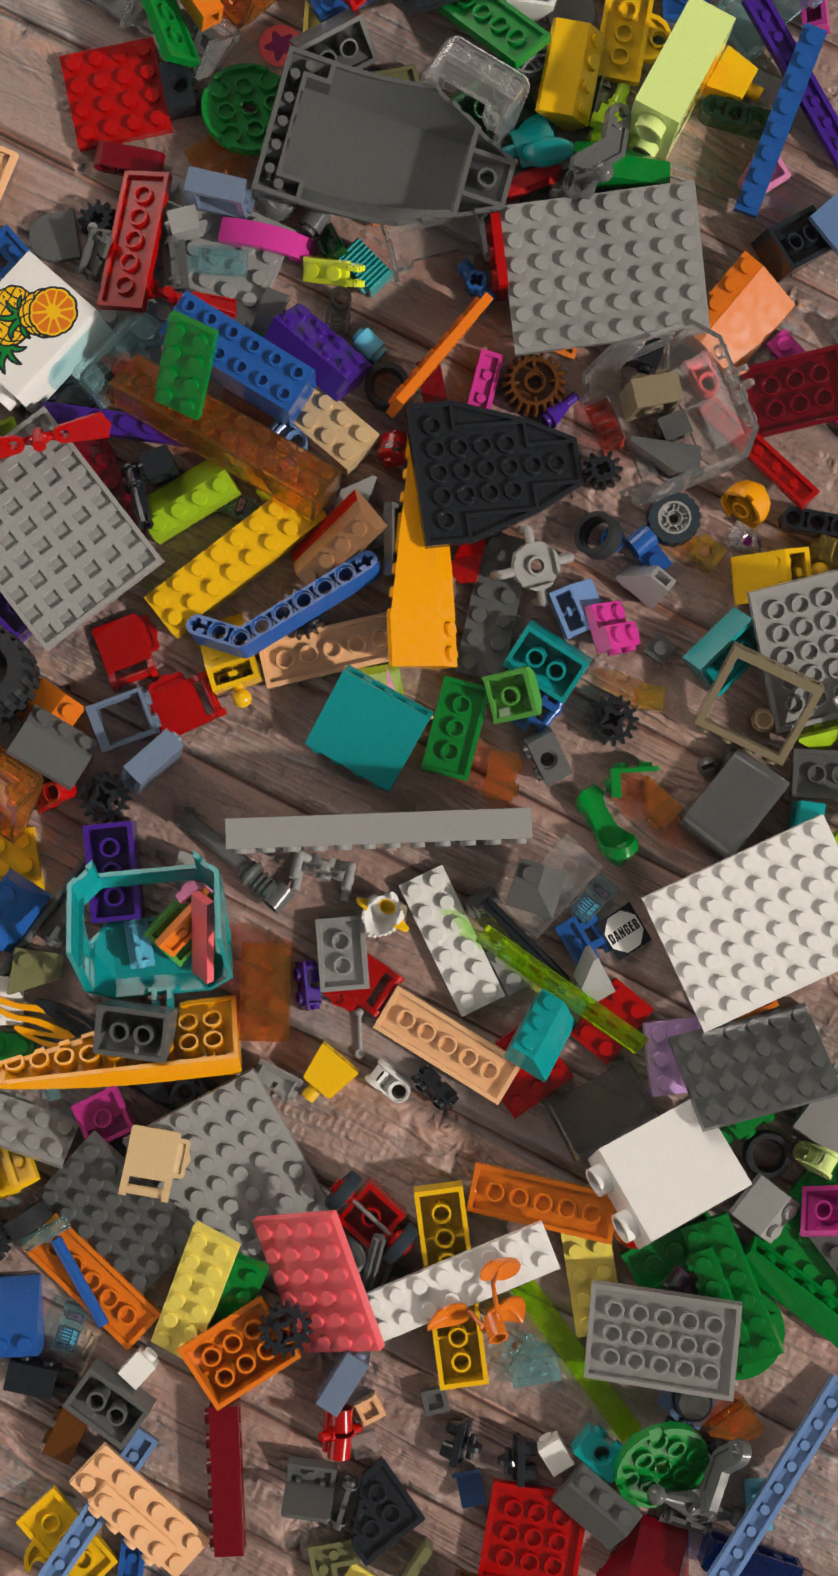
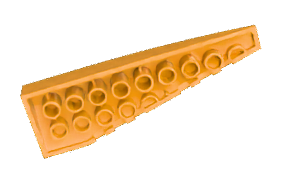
M407 434L405 458L408 461V465L403 469L402 476L406 483L405 491L400 494V502L403 503V509L401 513H398L394 547L397 561L392 564V574L395 575L394 586L390 587L389 590L392 606L387 609L389 666L428 670L457 667L458 652L456 648L457 629L455 625L450 546L425 549Z
M236 995L187 1000L179 1003V1006L175 1007L178 1008L176 1033L166 1063L94 1054V1031L82 1034L81 1038L73 1041L67 1039L60 1041L59 1045L48 1049L42 1047L34 1050L35 1052L26 1056L20 1054L0 1061V1089L110 1087L242 1073Z

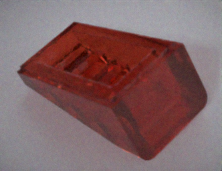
M607 398L584 407L598 445L604 451V455L608 454L609 451L613 452L625 446V437ZM600 411H606V413L601 414L599 416H593V414L598 413ZM609 419L608 422L603 423L599 426L597 425V423ZM613 428V431H610L602 435L601 432Z

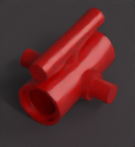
M349 1404L344 1405L338 1417L324 1410L323 1431L318 1433V1440L323 1442L322 1451L328 1453L327 1457L333 1461L349 1460L351 1458L352 1437L356 1433L362 1432V1424L360 1422H352L353 1406Z

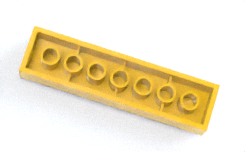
M297 478L152 590L144 599L173 636L179 639L188 632L186 623L191 616L196 614L208 616L296 548L327 515Z
M462 1180L414 1186V1199L424 1268L471 1249ZM478 1303L467 1307V1310H472L480 1319ZM469 1316L467 1321L459 1325L432 1330L440 1391L489 1384L483 1333L472 1317Z

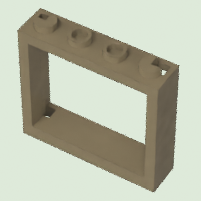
M734 641L694 716V724L702 732L710 733L711 731L719 735L718 738L725 743L731 744L734 742L740 745V749L746 753L753 754L755 752L763 756L762 759L769 764L775 765V763L783 766L821 698L825 687L822 682ZM737 658L812 693L779 753L706 718Z

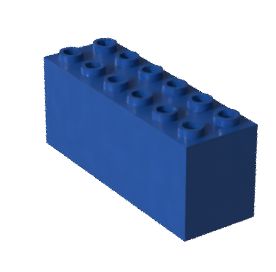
M185 290L173 310L219 330L210 379L291 428L316 389L315 369ZM168 318L159 331L163 344Z

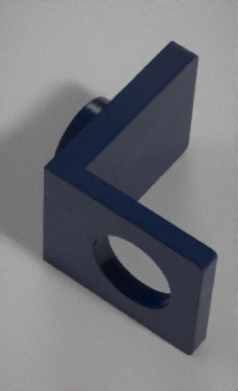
M480 1469L452 1474V1478H457L463 1509L486 1504Z

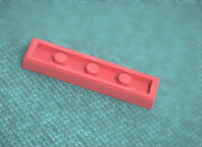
M198 890L191 893L192 973L206 984L214 981V901Z

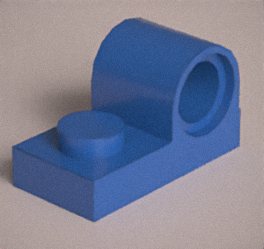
M643 525L625 539V546L640 565H658L663 570L672 565V562L658 546L659 541L656 535L647 525Z

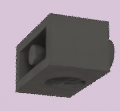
M549 726L522 739L525 744L522 750L528 761L532 759L535 765L532 771L538 782L542 780L549 786L573 773L553 730ZM546 752H550V758L545 762H541V756Z

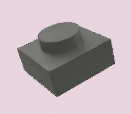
M657 632L642 653L663 666L677 645Z
M439 1385L421 1389L426 1417L450 1411L446 1390L440 1391Z

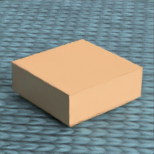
M375 1391L353 1402V1406L364 1427L386 1416V1411Z

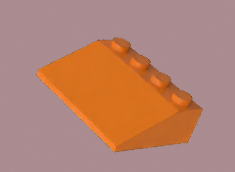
M744 251L707 295L710 330L707 332L683 334L682 336L698 350L706 349L713 362L734 379L742 367H744L793 309L795 303L767 269L748 252Z
M262 1295L177 1348L178 1353L217 1411L301 1358L302 1351L298 1348L295 1350L294 1357H292L290 1352H286L285 1358H282L279 1351L273 1356L271 1348L265 1350L263 1346L265 1341H260L259 1335L263 1332L259 1331L258 1325L265 1323L261 1319V1315L268 1316L269 1311L267 1308L269 1306L273 1307ZM287 1326V1328H283V1327H282V1328H281L282 1333H283L285 1330H288V1331H289V1330H290V1327H289V1326ZM270 1328L269 1334L271 1339L274 1340L276 1332Z

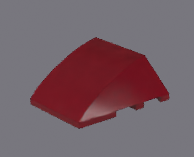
M641 1512L643 1515L629 1535L622 1540L616 1550L611 1552L610 1558L602 1569L600 1568L596 1573V1576H689L688 1530L660 1522L659 1517Z

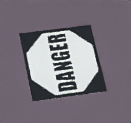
M630 902L596 924L618 961L652 940Z

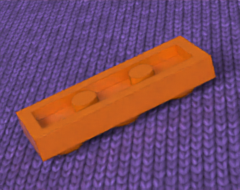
M205 887L201 892L214 901L213 892ZM191 903L154 941L158 947L172 957L192 938Z

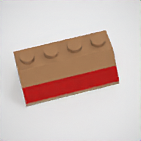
M354 489L291 552L295 573L305 586L361 553L388 527L357 489Z

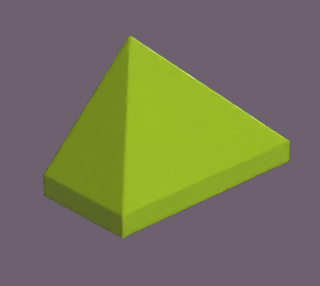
M838 718L805 726L797 739L798 742L813 750H827L838 739Z

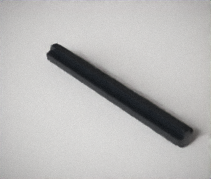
M487 897L480 904L481 909L560 987H565L570 982L569 975L490 897Z

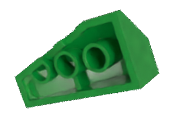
M573 141V155L598 141ZM626 149L625 157L611 164L614 171L612 178L607 182H599L596 189L637 188L670 183V162Z

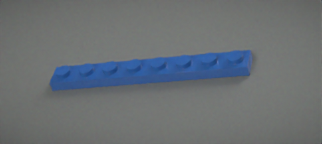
M806 22L804 23L733 211L753 219L757 217L827 35V30Z

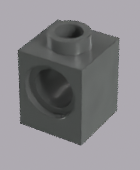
M684 408L658 418L653 428L655 439L671 442L689 437L693 432Z

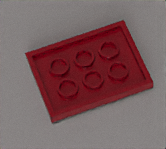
M838 344L742 367L754 430L763 438L838 421Z

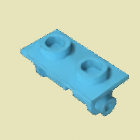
M148 917L123 921L131 969L155 966L152 941L144 934L149 927Z

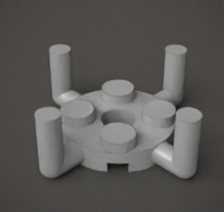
M530 525L518 526L516 534L524 536L526 544L519 547L513 553L511 568L493 570L490 573V577L493 580L514 577L521 588L537 592L538 597L532 599L533 606L546 607L549 603L546 589L554 583L557 575H559L561 565L573 562L575 557L572 553L557 554L546 543L535 541L533 528ZM534 559L539 560L541 563V570L538 573H534L530 567Z
M303 850L295 852L289 878L292 879L290 890L299 891L303 873L316 874V879L320 881L330 882V879L333 878L342 882L340 901L349 903L355 880L356 864L353 861H341L330 857V860L322 859L323 855L309 854Z

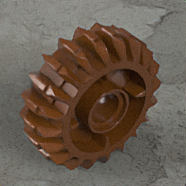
M544 352L540 353L539 357H535V354H530V358H527L526 355H521V361L518 358H514L512 361L513 365H507L506 367L508 373H504L502 377L503 380L507 381L502 383L501 386L502 389L507 390L504 392L503 397L511 398L508 402L510 407L517 404L515 408L516 413H519L521 408L524 409L525 417L528 416L529 411H533V417L536 418L541 408L542 413H545L546 406L555 407V402H561L562 398L560 396L566 393V390L562 387L566 386L567 380L561 379L565 375V371H557L560 363L556 362L552 365V356H549L547 360L543 359ZM536 380L540 383V387L532 389L529 387L528 382Z

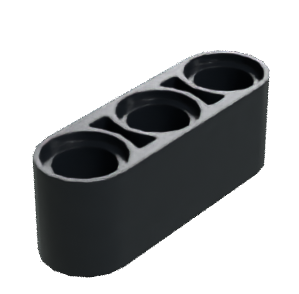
M790 507L778 518V526L784 532L838 541V533L834 529V524L838 523V514ZM787 514L793 515L795 517V525H791L787 522ZM811 519H816L819 522V529L811 527Z

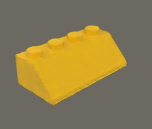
M556 17L552 21L550 31L551 42L548 43L535 111L567 133L588 127L606 35L591 23Z

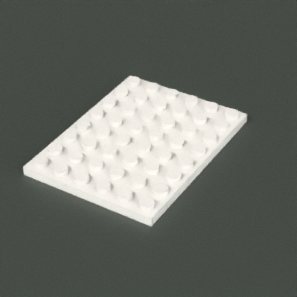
M823 814L641 898L704 1033L838 972V845Z

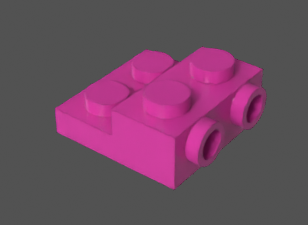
M621 600L591 604L584 607L597 654L607 653L609 657L620 653L626 654L636 651V646L641 644L639 631L635 621H626L625 610L622 607Z
M111 1086L71 1106L85 1140L95 1130L113 1147V1141L120 1138L121 1142H123V1138L131 1134L132 1126L137 1125L129 1106H126L118 1086Z

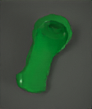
M593 784L583 789L575 799V806L583 814L598 843L599 851L615 866L624 865L627 859L638 851V839L635 835L630 834L617 825L606 807L604 791L599 786Z

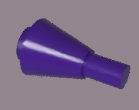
M572 392L561 402H555V407L546 406L545 413H542L541 408L539 418L542 424L556 428L569 410V407L580 399L579 395L576 392Z

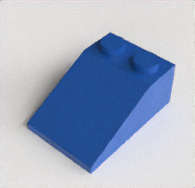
M41 1273L0 1276V1358L39 1356L45 1347Z

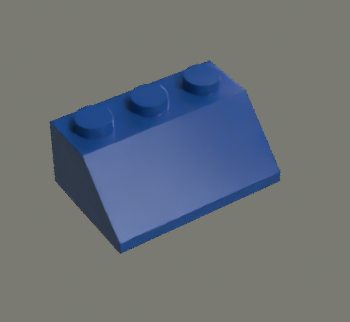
M10 868L0 882V951L8 953L12 952L52 896L12 868Z

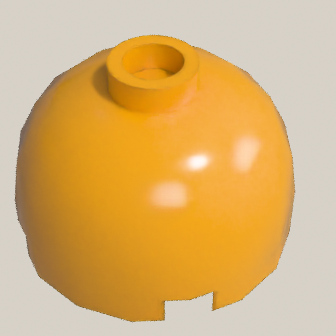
M741 480L734 483L724 492L720 500L726 515L730 517L733 513L740 520L736 524L747 529L757 528L767 517L771 505L765 487L760 483L750 480Z

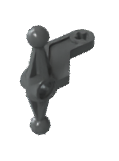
M616 103L606 110L601 140L571 156L569 170L563 184L555 185L550 189L548 193L549 199L563 197L569 199H590L599 182H607L612 178L614 171L611 164L625 157L631 112L625 104ZM617 112H619V117L622 118L619 122H617V117L614 116Z
M737 1438L714 1450L700 1489L665 1492L662 1486L658 1484L651 1485L647 1490L648 1501L653 1505H661L663 1503L682 1513L686 1520L691 1523L701 1524L729 1520L730 1524L736 1527L745 1513L744 1509L734 1507L730 1510L720 1503L730 1474L749 1463L752 1455L750 1443Z

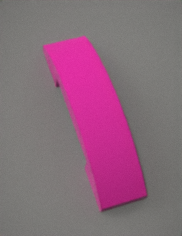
M222 217L217 241L241 248L243 245L287 256L288 260L303 264V256H314L316 246L315 240L297 232L267 223Z

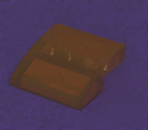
M211 136L184 151L186 158L193 167L240 177L250 170L243 155L225 149Z

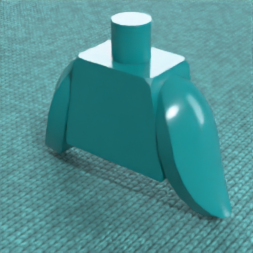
M538 113L526 119L519 129L512 131L510 135L513 144L501 149L513 159L518 158L522 168L530 166L544 168L556 165L571 157L574 152V144L569 140L554 137L553 133L558 126Z

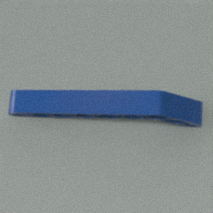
M363 551L240 627L196 614L187 620L186 629L195 642L200 645L237 657L249 658L377 580L382 574V569L376 554L372 551ZM352 577L350 580L344 581L346 578ZM289 615L286 619L281 620L284 616ZM268 628L265 632L260 633L263 629ZM247 641L244 645L239 646L242 642Z

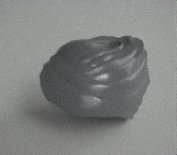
M253 190L252 193L257 210L266 218L274 221L287 219L295 213L298 206L295 203Z

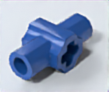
M469 259L461 262L456 267V270L466 282V293L470 297L478 296L481 299L487 292L494 298L488 305L489 307L495 302L496 297L487 286L486 274L483 270L477 271Z

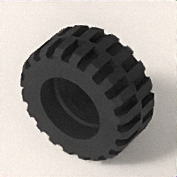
M0 628V659L7 660V672L0 683V724L5 723L4 719L8 718L11 721L17 718L16 714L19 711L24 712L28 708L26 704L29 701L33 702L36 696L33 693L34 689H39L40 681L36 677L40 676V670L36 665L37 660L26 645L10 631L6 632L3 628Z

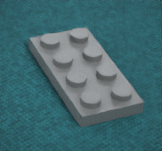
M0 1093V1148L62 1169L80 1129L77 1120Z

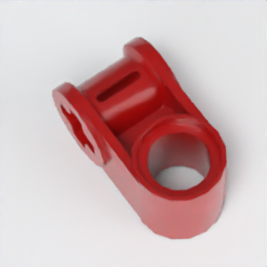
M51 781L30 790V795H34L38 805V814L58 807L59 804L73 798L76 794V785L69 791L60 784Z

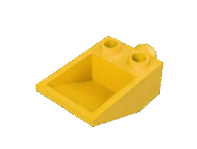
M809 547L781 549L731 557L730 565L735 606L749 605L746 592L829 571V569L822 562L814 563L811 566Z
M242 613L219 620L238 627L245 624ZM247 641L242 642L239 646L244 645ZM200 645L213 693L216 696H221L235 691L232 696L234 705L239 708L249 706L252 697L250 692L244 688L263 682L256 656L241 658ZM248 670H251L253 672L252 675L246 677L244 676L245 672ZM229 678L230 682L222 684V679Z

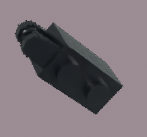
M32 1356L12 1357L9 1360L3 1390L51 1401L55 1393L70 1395L74 1390V1386L60 1383L59 1378L76 1380L79 1373L76 1370L62 1367V1363H58L50 1357L42 1359Z

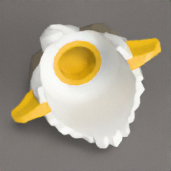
M375 889L365 898H356L357 904L363 908L361 919H363L364 932L368 937L376 938L377 936L391 935L397 929L403 932L409 931V927L406 925L408 907L399 901L397 894L393 891L385 892Z

